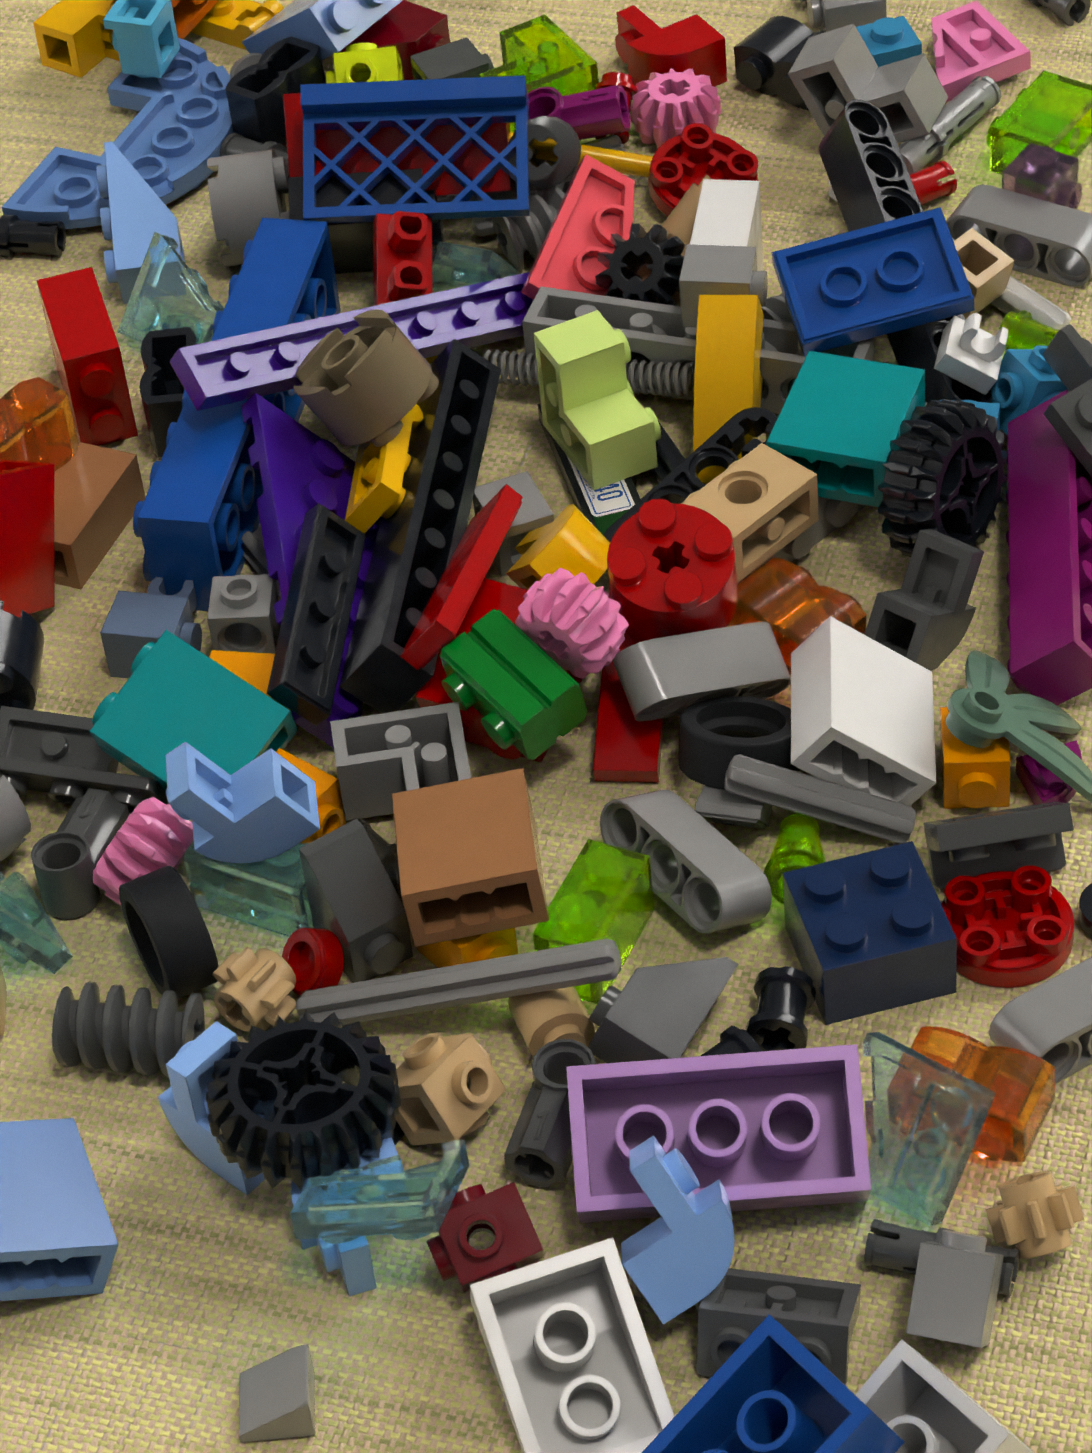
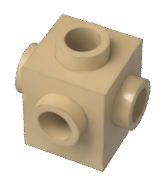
M431 1033L419 1038L404 1051L403 1057L405 1061L396 1069L401 1106L399 1107V1115L395 1116V1119L411 1145L457 1142L462 1136L470 1134L484 1124L489 1116L487 1109L507 1089L492 1067L489 1054L477 1043L472 1033L443 1037L438 1033Z

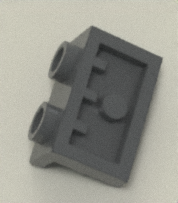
M1048 802L923 823L932 881L934 886L938 888H945L949 881L958 876L974 877L997 871L1014 872L1026 865L1037 866L1045 871L1062 869L1066 864L1061 832L1074 830L1070 803Z
M728 1268L719 1285L707 1297L702 1299L699 1306L697 1372L702 1376L712 1377L770 1314L846 1385L849 1345L860 1310L861 1284Z

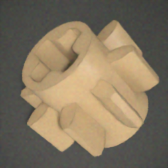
M246 947L240 954L232 952L212 974L223 984L214 995L215 1006L231 1025L240 1030L250 1031L252 1025L265 1031L270 1025L274 1026L277 1014L285 1020L296 1008V1002L288 995L296 984L295 973L284 958L270 949L260 948L254 953L250 947Z
M1051 1171L1035 1172L998 1185L1002 1200L996 1202L997 1206L986 1209L995 1243L1007 1242L1008 1245L1015 1244L1016 1249L1020 1250L1019 1258L1021 1259L1047 1255L1070 1246L1072 1240L1068 1229L1074 1228V1223L1085 1220L1075 1185L1064 1188L1062 1184L1055 1186Z

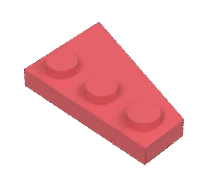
M585 155L575 171L521 293L534 300L541 286L605 296L608 289H602L597 285L595 276L608 268L598 261L597 253L608 252L613 254L616 247L610 240L611 234L617 233L624 240H629V231L633 223L635 180Z

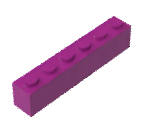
M1067 389L1008 422V450L1006 451L1008 453V459L1006 460L1008 464L1006 500L1009 506V530L1006 532V540L1009 546V572L1006 575V580L1009 587L1010 614L1007 616V626L1010 632V658L1007 661V668L1012 681L1019 690L1046 699L1057 706L1092 688V477L1044 416V412L1052 402L1069 393Z

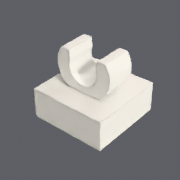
M973 313L966 320L954 315L943 330L934 369L986 395L998 379L1009 330L1002 327L994 336L979 328L981 315Z

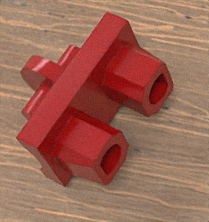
M397 211L393 215L376 213L373 220V305L433 293L432 218H428L424 213Z

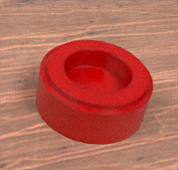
M300 928L290 935L284 946L282 958L288 962L296 976V984L292 991L302 995L308 990L337 986L344 967L343 949L337 936L325 928Z

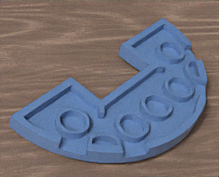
M178 38L180 50L161 78H140L136 75L123 74L121 72L107 87L110 105L139 112L113 143L165 205L201 186L202 182L214 172L207 167V159L220 157V148L224 139L229 134L234 133L225 90L230 81V75L223 65L217 67L210 62L204 49L181 38ZM54 147L2 206L3 214L17 215L19 220L38 222L62 221L65 229L102 225L100 208L110 206L109 197L101 198L96 166L106 165L105 152L101 156Z

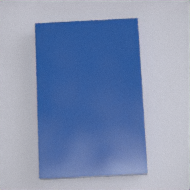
M941 207L772 252L773 266L803 356H806L808 351L821 352L975 310L974 297Z

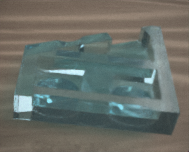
M154 232L117 331L142 343L149 331L190 327L193 330L198 344L210 342L213 337L215 315L218 310H224L221 303L210 296L208 285L198 271L189 268L175 250L179 245L174 238Z
M440 241L435 245V248H432V283L462 287L521 274L492 250Z
M0 871V944L19 963L26 964L31 960L55 974L73 957L25 876L19 872H13L1 883L6 877Z
M880 1032L867 1033L863 1041V1056H871L873 1100L865 1101L866 1130L872 1140V1150L868 1157L871 1181L870 1194L928 1226L942 1224L996 1092Z
M453 1140L442 1143L443 1157L441 1161L404 1171L399 1155L370 1162L360 1168L339 1170L331 1176L309 1178L290 1212L295 1239L321 1238L327 1243L340 1244L355 1240L360 1236L392 1235L400 1240H414L432 1232H438L454 1200L455 1193H457L470 1166L465 1140Z

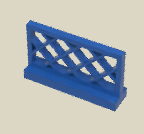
M525 75L301 85L304 220L326 221L328 224L373 222L376 213L393 215L397 211L424 213L428 218H432V220L530 216L529 98ZM516 122V138L500 154L480 137L493 123ZM466 124L475 125L470 129ZM437 125H452L463 137L442 156L424 138ZM411 126H420L415 131L411 128ZM396 127L407 139L386 158L368 141L381 128ZM364 128L360 133L355 130ZM340 129L352 141L330 160L316 148V130ZM471 144L475 145L492 160L472 181L452 164ZM417 146L436 164L414 183L396 165ZM361 148L380 166L358 185L340 168ZM515 154L516 168L508 162ZM316 160L324 167L317 175ZM502 169L517 182V199L492 200L480 188ZM446 171L464 189L451 202H436L424 191ZM389 173L408 191L395 204L380 205L368 193ZM332 176H335L352 192L339 206L316 207V191ZM472 196H474L478 201H468V200H469ZM418 198L422 203L412 202ZM360 201H362V202H364V203L366 204V205L356 206Z

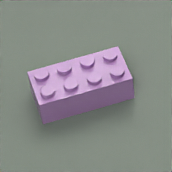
M858 1044L566 1066L576 1209L580 1223L661 1217L631 1174L629 1151L653 1135L666 1154L677 1148L689 1163L700 1184L698 1188L692 1191L694 1195L720 1179L728 1195L731 1212L868 1201L871 1192Z

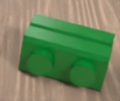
M492 609L471 626L470 632L461 633L441 649L439 656L447 676L441 681L445 692L453 702L459 703V708L462 711H467L473 706L483 716L481 722L488 735L503 750H506L513 744L528 760H534L556 743V738L559 735L565 736L586 718L588 712L580 684L499 609Z

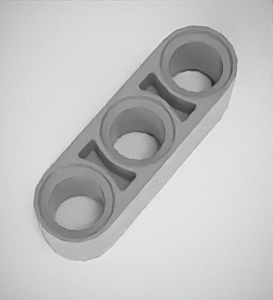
M978 185L967 194L946 220L952 238L956 240L973 228L1015 260L1012 268L1014 271L1073 287L1084 285L1092 276L1091 213L991 185Z
M765 621L650 639L627 647L616 654L613 659L634 719L639 722L680 716L690 705L705 699L725 696L767 699L782 692L791 685L790 674L770 623Z
M657 790L613 799L605 804L600 817V830L606 847L692 928L700 933H713L759 922L766 917L772 901L771 887L766 875L753 861L676 793L670 790Z
M1092 957L1014 998L1003 1006L990 1024V1040L1038 1088L1054 1085L1092 1064Z

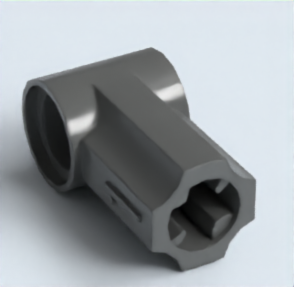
M88 788L83 797L76 798L57 832L41 838L32 848L31 859L43 907L51 916L60 919L80 917L93 910L99 902L100 890L93 883V870L104 854L105 849L129 816L127 805L117 801L109 791Z
M559 1039L541 1047L533 1057L532 1072L534 1081L504 1154L506 1169L521 1177L525 1184L549 1188L552 1183L564 1181L573 1160L566 1066L595 1064L592 1051L584 1043L573 1039Z

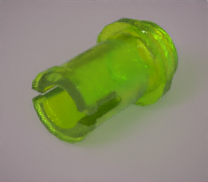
M1025 310L1019 313L1010 311L1004 317L999 328L1004 327L1009 330L1005 352L1006 349H1033L1038 345L1048 346L1058 332L1057 329L1032 320L1031 313Z

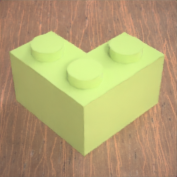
M598 310L535 332L534 342L543 425L591 488L597 490L658 467L656 441L661 439L660 425L653 410L650 407L643 408L634 397L631 385L627 380L626 363L631 361V350L624 333L619 328L614 330Z

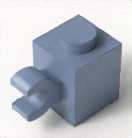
M155 577L150 582L148 593L118 590L100 632L110 677L129 679L132 675L130 672L131 665L138 652L148 642L156 643L166 629L197 650H201V626L199 623H194L192 616L197 606L193 580H185L182 590L174 595H166L162 577Z

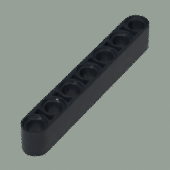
M860 99L851 100L842 109L819 145V153L848 232L923 212L885 114L870 102ZM963 314L956 315L957 317L965 320ZM954 316L887 334L898 365L925 369V402L946 399L992 403L991 389L985 395L934 369L943 330Z

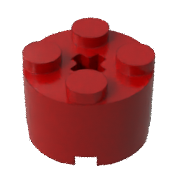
M660 498L645 502L640 507L638 513L631 516L618 528L608 548L607 566L611 596L613 600L618 601L621 605L618 613L624 616L629 626L625 632L637 642H642L655 638L728 626L735 614L738 597L735 550L732 533L726 525L700 508L686 504H672L668 500Z

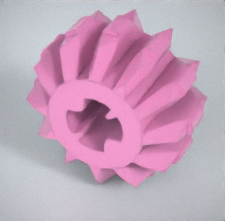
M671 68L669 73L659 74L652 72L650 73L649 80L636 83L638 93L632 96L633 105L630 108L631 122L634 123L635 132L640 133L642 143H656L659 148L667 140L682 134L684 127L693 123L705 124L712 129L713 133L716 132L719 114H721L720 97L717 95V88L711 85L709 76H695L693 69L675 72Z
M559 568L553 574L546 573L540 581H535L524 594V601L518 607L520 614L515 621L517 627L563 670H569L574 676L584 679L590 673L598 674L604 665L608 666L616 654L620 652L619 647L625 640L624 633L629 626L625 617L618 613L621 605L618 601L607 597L604 593V586L596 587L590 583L586 574L581 572L574 576L568 570Z
M155 797L143 800L128 816L93 870V883L106 892L105 896L121 906L119 898L120 885L165 866H172L175 870L178 868L194 842L192 822L181 818L169 803L166 805Z

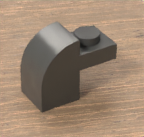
M932 529L919 530L901 589L877 593L864 635L930 671L938 668L959 645L974 616L976 607L967 603L984 551Z

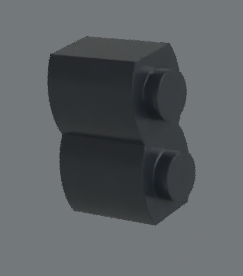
M786 16L770 18L734 47L736 79L749 89L766 95L778 94L791 105L809 110L788 73L808 38L827 31L813 32L803 23Z
M292 36L285 38L269 47L262 54L259 63L243 69L228 82L225 90L234 133L262 144L268 141L283 144L287 140L283 94L301 93V85L326 84L319 45Z
M190 327L149 331L141 344V357L145 372L140 380V394L151 446L158 457H163L165 452L167 431L170 423L177 422L182 411L184 387L170 361L178 348L198 344L196 335Z

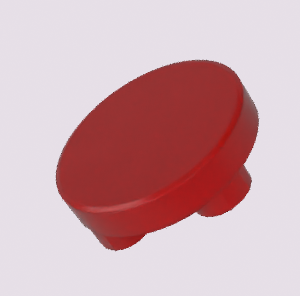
M702 123L689 124L684 127L682 134L667 140L655 152L649 169V193L656 207L668 217L693 183L699 185L705 175L717 180L758 181V159L756 155L745 150L734 140L713 133L709 126Z
M1026 865L1014 872L997 871L974 877L958 876L947 883L945 898L941 905L957 938V972L974 982L992 987H1021L1046 979L1055 973L1068 959L1074 939L1073 913L1066 898L1052 886L1051 876L1043 868Z

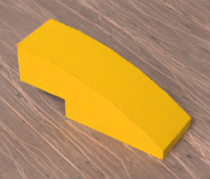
M699 295L694 374V451L735 414L744 409L760 408L763 378L760 371L764 313L758 295ZM749 434L745 435V445L753 439H758V437L755 438ZM741 453L737 456L739 460L742 458ZM710 466L701 470L697 476L702 483L708 484L726 469L721 466Z

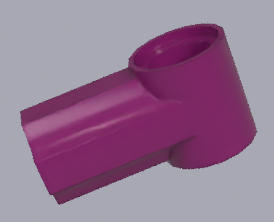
M622 85L562 96L557 89L551 87H539L528 92V120L540 116L557 117L569 123L577 133L579 140L630 130L631 116L627 96Z

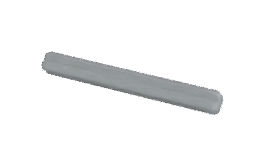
M602 939L308 990L297 999L296 1010L299 1020L306 1010L314 1019V1022H322L334 1012L342 1025H348L357 1021L366 1022L613 980L621 971V957L615 941Z

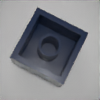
M913 841L783 872L785 928L803 972L813 980V986L816 989L815 1001L825 1025L956 993L957 938Z

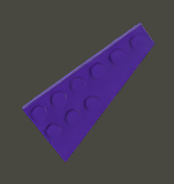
M255 393L241 405L244 423L253 426L255 443L248 448L251 467L261 472L264 493L256 500L269 577L279 581L281 599L274 604L276 622L278 625H281L305 513L319 503L345 520L355 461L340 452L332 442L320 438ZM381 517L365 532L366 537L331 715L315 726L291 710L297 725L332 748L334 746L330 721L356 718L362 715L363 702L340 688L339 685Z

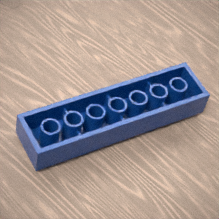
M261 219L253 240H247L245 244L243 265L239 274H234L231 277L228 291L229 298L224 310H218L215 315L211 341L340 313L341 308L328 223L326 221ZM184 389L182 411L178 421L171 422L169 425L166 449L161 461H155L152 466L148 493L145 500L138 501L135 506L133 529L135 536L141 537L145 551L143 576L145 581L151 582L155 577H162L166 595H174L182 590L185 580H193L197 598L195 610L208 611L212 577L241 574L246 558L243 556L244 542L241 540V537L247 531L253 533L258 529L260 518L256 499L264 493L261 472L251 467L248 448L255 443L253 426L244 423L241 405L247 400L197 411ZM294 389L261 396L297 422L299 421L305 403L296 394Z

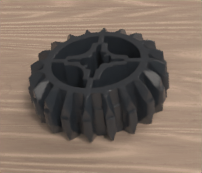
M930 400L925 407H916L914 409L911 420L901 422L900 437L898 440L890 441L889 444L892 452L888 462L882 464L886 470L884 481L878 486V490L883 492V500L878 506V513L885 517L882 524V533L890 536L891 548L901 551L902 555L911 557L919 530L932 529L975 547L976 543H984L986 540V528L989 524H995L996 517L994 513L997 504L1003 501L1000 493L1002 484L1008 479L1003 474V465L1008 459V453L1001 450L1004 443V433L997 430L996 418L987 415L985 409L977 408L972 403L959 400Z
M307 1010L299 1022L286 1023L277 1014L274 1028L267 1031L251 1025L248 1043L231 1041L228 1059L214 1062L213 1081L207 1084L208 1092L206 1093V1102L210 1113L207 1116L212 1136H216L220 1150L226 1156L228 1163L238 1162L239 1168L243 1170L247 1179L263 1173L264 1179L268 1181L272 1189L284 1178H292V1181L300 1191L307 1179L320 1176L331 1186L334 1172L339 1169H345L357 1175L361 1163L360 1156L379 1158L380 1147L382 1146L381 1140L394 1136L395 1116L399 1115V1107L401 1106L396 1066L391 1062L390 1055H386L385 1047L381 1044L379 1037H367L359 1021L343 1027L334 1012L322 1022H314V1019H312ZM255 1113L265 1115V1119L256 1115Z

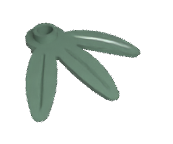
M978 650L971 651L965 663L967 688L954 691L948 700L949 713L946 717V725L949 731L965 744L978 748L989 747L995 739L1004 736L1092 803L1091 770L1066 745L1043 731L1076 734L1082 730L1078 722L1063 709L1041 697L1023 693L1007 695L1005 690L1009 684L1010 677L1005 666Z

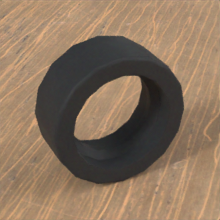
M734 696L705 699L690 705L680 715L679 769L693 781L707 787L726 790L724 788L726 770L735 755H744L799 772L800 769L791 764V709L770 700Z
M172 866L162 867L120 885L119 898L130 935L148 975L161 995H163L164 991L171 990L175 991L177 999L218 982L212 975L219 966L210 934L190 890L180 874Z

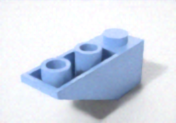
M112 141L104 142L106 165H98L96 170L101 198L109 197L110 206L100 208L105 241H113V250L104 251L108 283L118 282L123 304L189 295L185 255L177 218Z

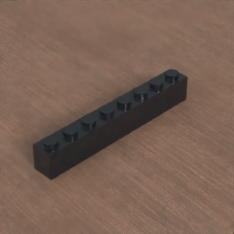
M453 339L430 364L432 372L439 379V384L430 397L417 403L423 412L424 419L410 434L407 453L411 455V462L404 473L402 487L406 489V494L401 505L390 518L384 519L381 517L339 685L340 688L352 694L359 701L370 705L381 713L399 711L434 676L438 654L424 668L420 667L418 670L401 658L400 655L466 531L501 373L499 367L456 339Z

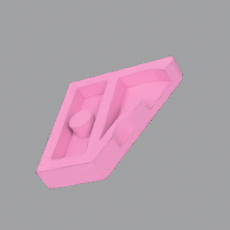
M977 0L931 18L936 76L948 95L947 101L952 100L961 93L977 76H980L981 80L983 76H988L995 82H999L1031 68L1030 50Z

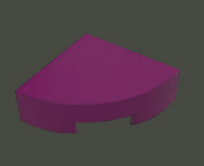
M1076 740L1064 743L1082 760L1081 750ZM1028 754L1016 757V775L1034 805L1048 802L1068 803L1077 792Z

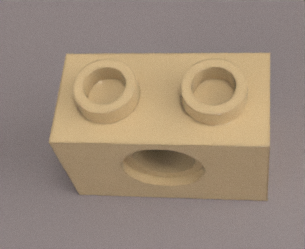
M761 443L740 460L731 463L724 472L700 490L691 493L681 504L700 508L716 517L729 528L732 533L738 583L819 520L817 474Z

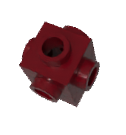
M514 1182L487 1194L482 1184H478L447 1197L442 1201L446 1212L433 1217L439 1235L426 1240L442 1280L446 1281L457 1276L463 1293L470 1290V1284L516 1270L544 1258L543 1247ZM477 1232H488L495 1237L494 1243L484 1250L475 1249L469 1244L470 1238Z

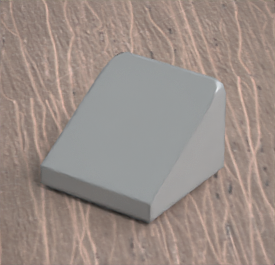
M705 785L696 801L695 811L707 822L765 829V826L769 827L772 805L735 795L727 790L707 787Z
M309 1345L293 1347L239 1373L240 1442L315 1436V1372Z

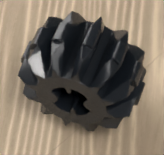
M632 223L629 231V240H624L617 233L611 234L610 240L616 247L613 254L608 252L597 253L598 261L608 268L595 276L596 284L602 289H608L605 296L678 306L677 301L672 298V295L675 291L680 292L679 278L684 256L681 254L685 244L677 236L667 238V231L658 224H654L646 234L640 224ZM646 264L652 273L647 279L642 281V277L637 272Z

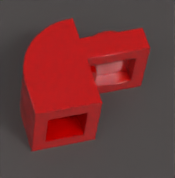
M635 5L617 12L618 35L615 37V47L621 60L628 64V73L634 79V86L638 82L649 80L650 73L652 72L665 74L669 73L671 68L675 72L693 69L695 76L707 75L710 77L711 85L714 87L727 82L725 37L699 15L695 14L667 27L660 28Z

